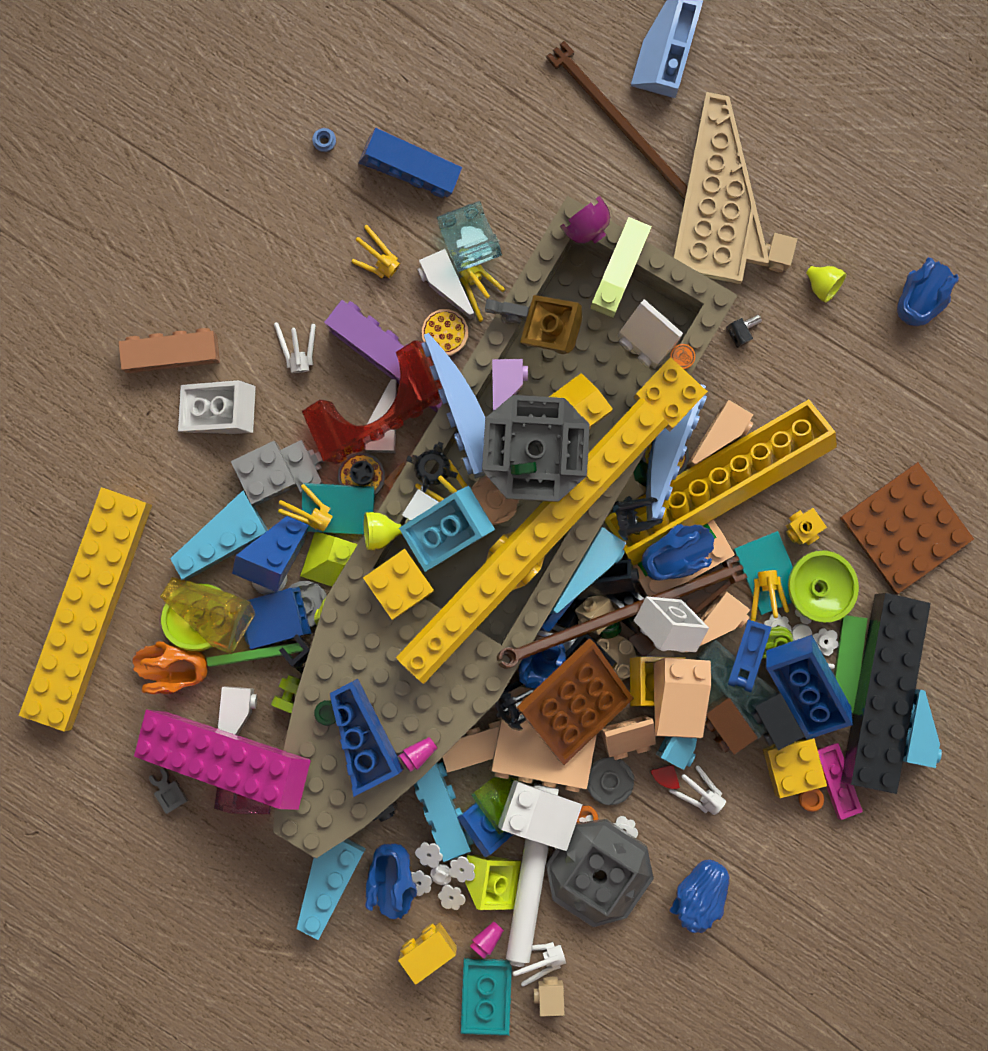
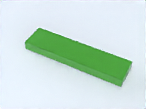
M846 615L841 620L834 676L851 705L853 713L861 672L868 618Z
M298 643L231 653L207 657V665L213 667L282 656L279 652L282 647L289 654L300 653L303 649Z

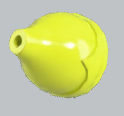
M811 266L806 272L813 292L825 303L830 301L838 292L847 275L843 270L834 266Z
M365 512L364 539L366 549L375 550L387 546L395 537L402 534L399 529L402 525L381 513Z

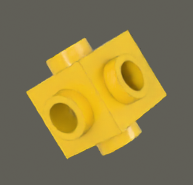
M814 508L808 509L804 513L799 510L789 517L791 522L785 525L788 529L786 531L788 537L793 543L797 542L799 545L805 542L807 545L812 544L820 538L818 533L827 528Z

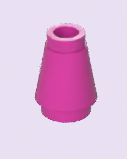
M427 737L403 749V753L399 755V758L409 772H412L414 769L418 770L438 748L432 739Z
M493 921L472 939L473 943L470 947L485 959L487 955H491L504 930Z

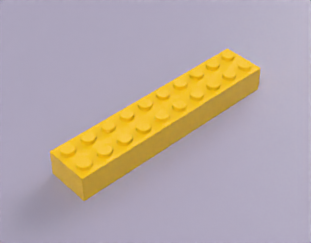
M808 399L677 475L675 480L672 479L670 486L673 489L668 501L664 500L662 507H665V512L662 517L663 521L659 525L640 531V535L632 534L628 536V540H624L618 533L620 528L615 512L608 515L604 520L606 528L609 532L626 542L623 548L625 551L624 557L626 560L631 559L634 566L642 561L643 553L647 547L658 542L674 526L679 524L683 526H703L837 448L836 432ZM646 494L639 497L638 499L646 498ZM646 506L634 509V511L638 512L635 516H639L636 519L637 522L647 521Z
M101 487L19 716L61 731L72 730L152 508L151 504Z

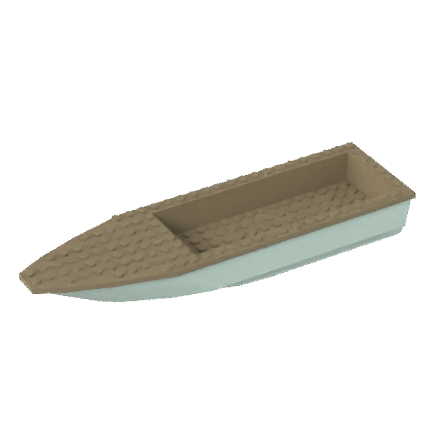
M567 196L504 302L527 306L530 309L533 295L579 303L582 305V323L575 347L569 354L562 355L552 350L521 344L520 340L526 321L512 323L506 321V317L496 314L461 374L474 393L486 418L493 412L492 359H523V366H528V381H523V388L516 395L549 397L582 373L600 391L613 408L611 414L589 429V453L637 402L634 399L635 394L670 358L669 353L655 369L652 366L648 368L639 361V355L634 350L628 351L619 343L620 338L618 334L639 304L645 299L683 333L676 346L687 344L693 348L695 361L690 368L685 370L691 375L738 295L645 241L614 318L590 309L624 228L610 221L608 227L604 230L606 236L595 244L592 240L585 244L570 240L559 226L563 223L566 227L569 226L571 223L568 219L583 209L585 205ZM442 403L412 455L419 456L425 451L434 450V445L438 444V442L444 443L442 453L451 460L467 486L472 489L473 485L482 477L475 479L473 473L468 475L463 462V458L467 457L465 450L459 451L454 435L458 433L456 426L451 428L446 414L451 412L448 403ZM646 449L545 555L541 570L525 586L512 590L424 684L408 671L396 657L486 562L489 549L503 534L515 531L543 501L519 500L516 508L517 511L510 520L493 525L494 531L426 572L403 534L395 537L387 546L375 550L366 549L363 535L325 599L298 686L283 751L310 759L311 762L299 810L275 808L273 833L314 858H318L363 829L421 779L499 700L522 660H519L514 667L504 669L498 664L503 661L509 663L510 659L508 656L503 655V659L497 661L498 653L507 647L515 649L533 642ZM434 460L428 461L425 465V471L429 474H435L439 470V464ZM406 463L377 512L386 515L389 519L402 526L406 521L402 514L418 490L415 484L422 485V482L415 475L414 464ZM448 477L446 479L457 491L463 489L456 478ZM442 483L428 487L429 490L444 499L452 494ZM403 549H406L435 592L392 620L363 577ZM359 679L398 758L403 753V749L427 737L432 739L438 749L434 751L418 770L414 769L412 772H409L400 760L404 768L402 772L353 796L351 778L348 775L346 766L347 761L340 741L339 727L337 723L330 726L319 724L315 719L314 710L320 702L331 700V692Z

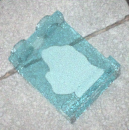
M480 201L437 217L440 232L458 272L502 256L498 238L492 232Z

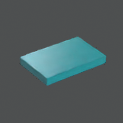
M303 483L324 505L330 508L328 513L333 517L323 532L364 534L365 512H374L375 487ZM302 489V511L311 515L315 508L318 510L320 508ZM309 526L307 532L322 531H320L319 529L316 530L313 527Z
M778 531L733 549L735 555L740 559L738 561L739 565H742L744 568L742 570L743 574L746 573L748 577L746 582L752 596H754L755 588L754 579H758V572L777 570V576L781 579V586L787 604L792 603L788 582L793 566ZM760 587L757 607L760 615L772 611L769 591H762V587ZM774 590L777 608H780L783 605L778 591Z
M464 958L461 1034L509 1036L512 977L510 960Z

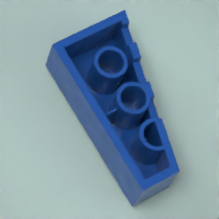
M375 128L369 136L358 162L361 165L406 181L417 188L427 189L433 195L440 198L448 197L452 194L462 170L461 166L378 128Z
M359 679L331 692L330 698L336 723L340 731V741L347 761L346 766L348 775L351 778L353 796H356L398 775L404 768Z

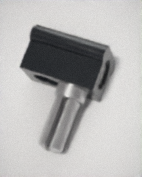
M759 315L746 321L741 318L726 327L737 348L753 339L748 329L762 322V319H759Z

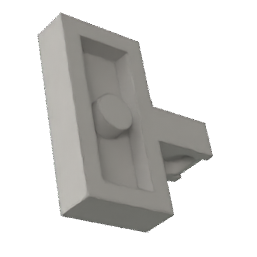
M300 440L280 450L300 493H302L301 485L303 483H323L317 471L322 469L321 463L331 459L326 449L314 453L313 449L307 451L304 442Z

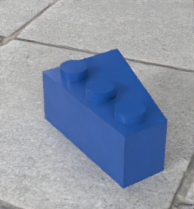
M286 516L235 556L232 574L277 592L305 543L309 525Z

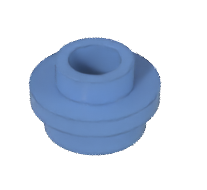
M321 128L313 135V145L321 152H328L336 144L335 134L330 129ZM322 138L329 139L326 144H322L320 141Z

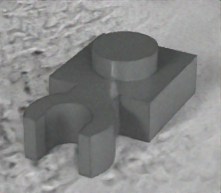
M491 299L486 300L485 312L500 314L506 317V321L512 323H520L527 319L529 309L527 306L508 302L501 303Z
M162 768L160 770L163 775L161 781H158L154 774L149 776V780L154 786L159 787L160 790L155 792L154 795L165 813L168 814L189 800L177 780L170 783L169 772Z

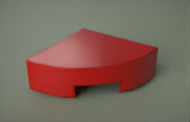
M674 764L650 770L653 778L660 785L670 789L680 788Z

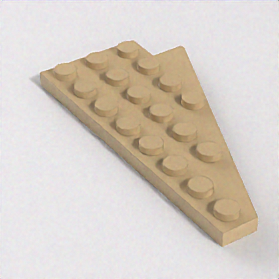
M706 92L674 258L708 278L741 284L746 262L767 266L769 258L730 97Z

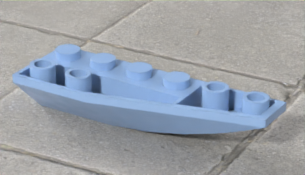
M666 0L643 40L631 82L632 87L672 98L676 97L703 0Z
M429 333L424 334L426 342L421 344L425 356H431L434 363L433 366H430L434 381L440 380L442 389L438 390L442 403H448L451 412L446 414L451 428L455 426L458 433L454 435L459 451L465 450L467 457L463 458L467 473L468 475L473 473L475 479L485 476L482 471L485 429L484 413L465 378L447 353Z
M705 395L670 432L665 428L653 440L647 469L646 498L653 497L658 501L646 506L647 521L662 519L665 512V507H662L664 500L668 501L672 492L671 480H675L680 469V466H677L679 459H683L686 452V440L690 439L693 429L695 430L700 418L698 414L706 401L707 396Z

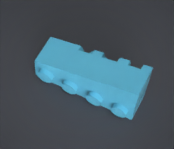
M242 491L170 559L181 579L189 580L246 548L267 532L268 529L255 506L251 505L245 491Z
M437 762L414 784L418 800L424 805V815L428 824L432 826V835L440 848V853L443 855V862L471 852L470 845L474 844L467 831H464L462 824L457 818L462 814V810L454 805L453 799L456 798L452 785L447 786L444 779L445 776H448L443 762Z
M346 839L318 858L313 859L297 925L299 931L319 940L366 848Z

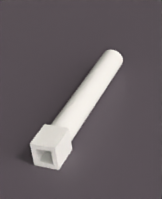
M534 783L535 788L558 796V787L553 788ZM526 838L506 959L510 960V964L518 967H524L525 963L530 962L549 847Z

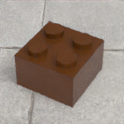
M721 696L708 705L704 727L707 731L713 732L716 735V738L713 740L721 751L735 755L758 738L729 697Z

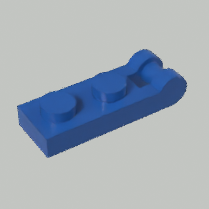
M751 620L747 621L729 678V686L735 687L737 685L745 688V691L752 692L772 627ZM740 669L750 672L748 679L738 676Z

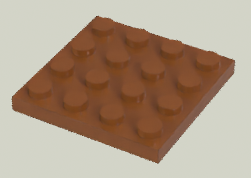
M919 462L909 467L840 517L895 594L902 592L974 540Z
M588 639L517 706V709L555 757L565 765L634 698L597 645L591 639Z

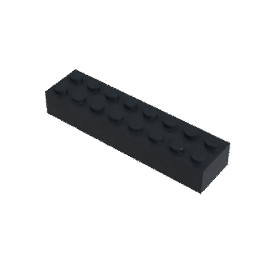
M889 593L874 595L852 716L853 725L850 728L841 783L894 794L898 792L931 605L929 602Z

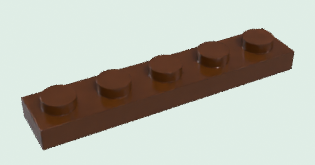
M718 564L707 574L720 570L724 567L721 564ZM727 579L678 599L682 600L697 614L732 584ZM642 632L639 635L635 633L628 639L642 657L647 656L656 648L654 642Z

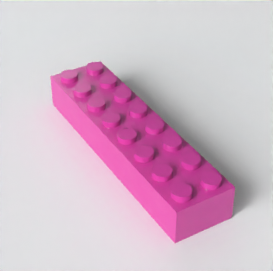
M147 709L134 754L136 758L269 806L299 810L311 762L310 759L166 711Z

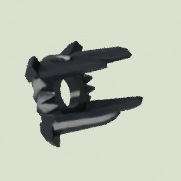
M442 442L435 444L434 450L425 451L419 456H408L406 459L407 462L414 464L415 475L422 482L420 491L424 493L429 486L441 484L438 480L439 476L446 480L448 477L456 478L458 473L450 470L449 459L442 453L444 445ZM434 460L438 462L439 470L435 474H429L425 471V465L428 461Z
M628 496L623 501H616L614 503L613 513L616 512L620 528L618 533L624 540H628V536L632 534L640 535V531L650 529L662 523L663 519L637 522L636 519L639 516H635L638 512L634 511V509L651 505V503L658 501L656 498L649 497L632 500L631 496Z
M519 680L507 685L499 700L495 703L498 719L504 720L510 728L517 731L523 729L520 724L526 721L525 717L520 715L521 712H519L517 706L521 703V700L528 697L535 690L531 689L511 698V693L509 692L524 685Z

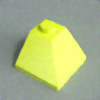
M315 532L300 576L333 587L358 544Z
M467 855L469 863H473L475 866V878L472 881L465 880V884L476 909H514L521 861L487 856L485 858L483 855Z

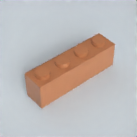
M209 328L197 329L196 333L187 334V331H175L171 336H163L161 333L150 334L149 338L140 339L139 336L126 337V341H119L121 370L125 373L220 363L217 334L214 331H210Z

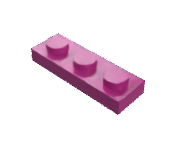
M833 743L817 749L827 783L826 787L837 818L842 820L863 812L854 785L841 783L845 760L839 743Z

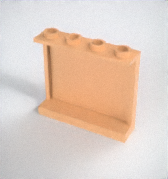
M518 687L509 692L511 693L510 697H516L531 689ZM500 720L493 762L489 770L495 772V777L509 779V775L519 776L518 781L532 783L533 779L541 780L543 786L556 788V784L566 785L565 790L579 792L580 788L587 789L597 734L563 765L527 720L520 724L523 728L521 731L510 728L504 720Z

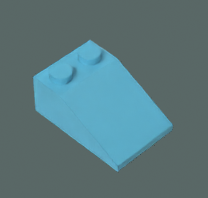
M469 486L456 491L399 528L425 572L495 530Z
M916 689L903 761L936 768V764L940 762L942 750L939 749V738L925 690Z

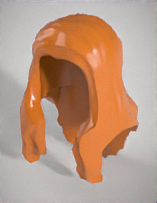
M161 641L156 642L152 646H145L144 649L141 648L136 652L132 660L133 670L138 673L139 677L156 681L155 683L144 684L141 690L143 693L154 695L174 693L183 687L196 685L206 678L208 672L207 660L201 651H186Z

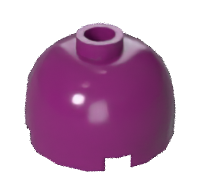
M601 196L596 198L598 203L595 206L590 202L568 219L571 223L569 226L566 227L564 223L559 226L570 240L580 244H585L592 240L595 244L606 236L604 230L608 227L611 217L610 211Z

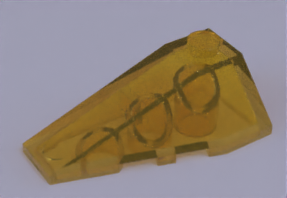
M171 577L160 595V598L188 622L211 646L229 654H233L255 616V611L250 601L225 591Z

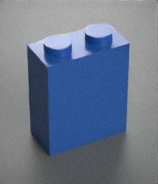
M299 587L285 589L239 603L238 614L240 620L244 623L246 630L244 637L250 649L293 639L296 634L299 636L311 634Z

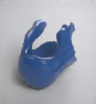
M928 257L918 271L913 270L907 275V280L897 305L899 318L911 326H924L929 323L951 302L950 295L954 286L959 282L958 275H953L946 265H941L939 261L935 262L932 258Z
M679 524L674 526L667 535L647 547L643 553L642 565L647 575L657 581L677 579L693 575L697 571L709 567L712 559H706V557L714 549V536L709 532L710 529L702 525L683 526Z
M560 644L522 659L518 669L519 681L528 688H537L566 661L564 645Z
M383 844L377 847L373 854L366 882L365 906L369 911H373V906L377 904L380 907L381 914L390 919H402L405 914L409 913L411 902L417 896L416 884L412 880L410 871V855L402 845Z
M703 860L678 885L677 897L670 908V912L678 915L683 928H687L691 933H703L707 928L712 927V923L716 919L720 920L722 918L730 880L727 869L714 860Z

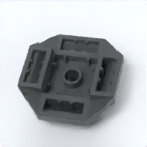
M512 395L485 418L482 471L506 499L559 502L587 476L590 424L565 398ZM531 443H539L543 448V452L538 456L531 455L528 451V446ZM536 462V473L511 474L510 465Z
M608 819L576 822L567 851L555 848L546 862L553 901L592 927L627 918L654 879L647 845ZM597 870H603L607 875L602 879H598L593 874Z

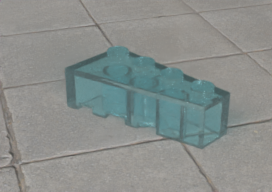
M711 640L696 658L698 660L710 661L711 679L723 696L729 697L758 737V740L765 731L761 724L757 725L751 715V712L754 711L751 705L776 691L758 676H756L752 692L745 691V688L737 685L735 687L729 686L728 682L736 657L717 640ZM740 669L738 676L748 679L750 672Z

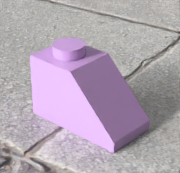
M492 359L493 411L509 397L516 395L523 388V381H528V366H523V359Z

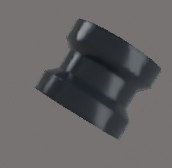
M361 460L352 465L350 476L356 484L366 486L373 482L375 471L370 463Z

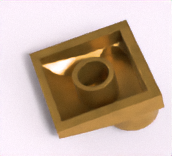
M533 295L520 343L552 350L562 355L569 354L575 347L582 323V305L577 302Z

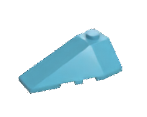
M600 527L549 614L558 613L615 562L618 563L624 555L625 551L623 548L626 542L605 528Z
M665 737L656 755L684 770L686 766L690 767L695 759L696 754L693 752L696 748L697 738Z

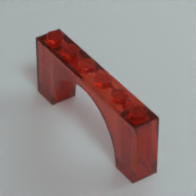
M414 340L396 351L400 366L398 393L389 410L378 420L367 425L356 426L341 416L333 402L318 400L302 410L324 462H333L334 464L344 462L349 454L364 450L366 448L365 445L369 442L382 439L387 431L402 427L404 425L403 422L407 419L418 417L425 408L436 406L442 402L438 390L442 389L439 379L434 381L430 366H433L434 363L431 356H425L421 344L423 342Z

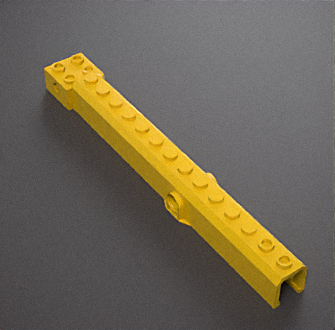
M670 357L635 394L634 399L637 402L588 453L586 478L559 502L543 501L515 531L503 534L489 549L486 562L400 652L396 659L420 682L426 683L512 590L525 586L541 570L545 555L665 428L670 432L708 391Z

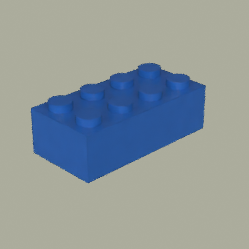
M812 635L766 651V668L807 740L853 725L851 705Z

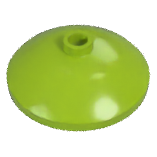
M815 551L803 556L794 565L789 576L788 590L793 605L804 617L815 622L828 623L843 618L852 610L858 598L859 584L853 567L845 558L830 551ZM816 584L820 586V592L815 590Z
M202 583L188 585L175 592L166 602L161 615L163 632L167 639L180 649L186 651L209 649L221 642L230 631L234 619L233 606L228 596L221 589L213 585ZM205 622L204 625L197 626L198 623Z

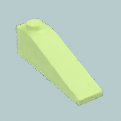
M628 217L590 309L614 318L652 226Z

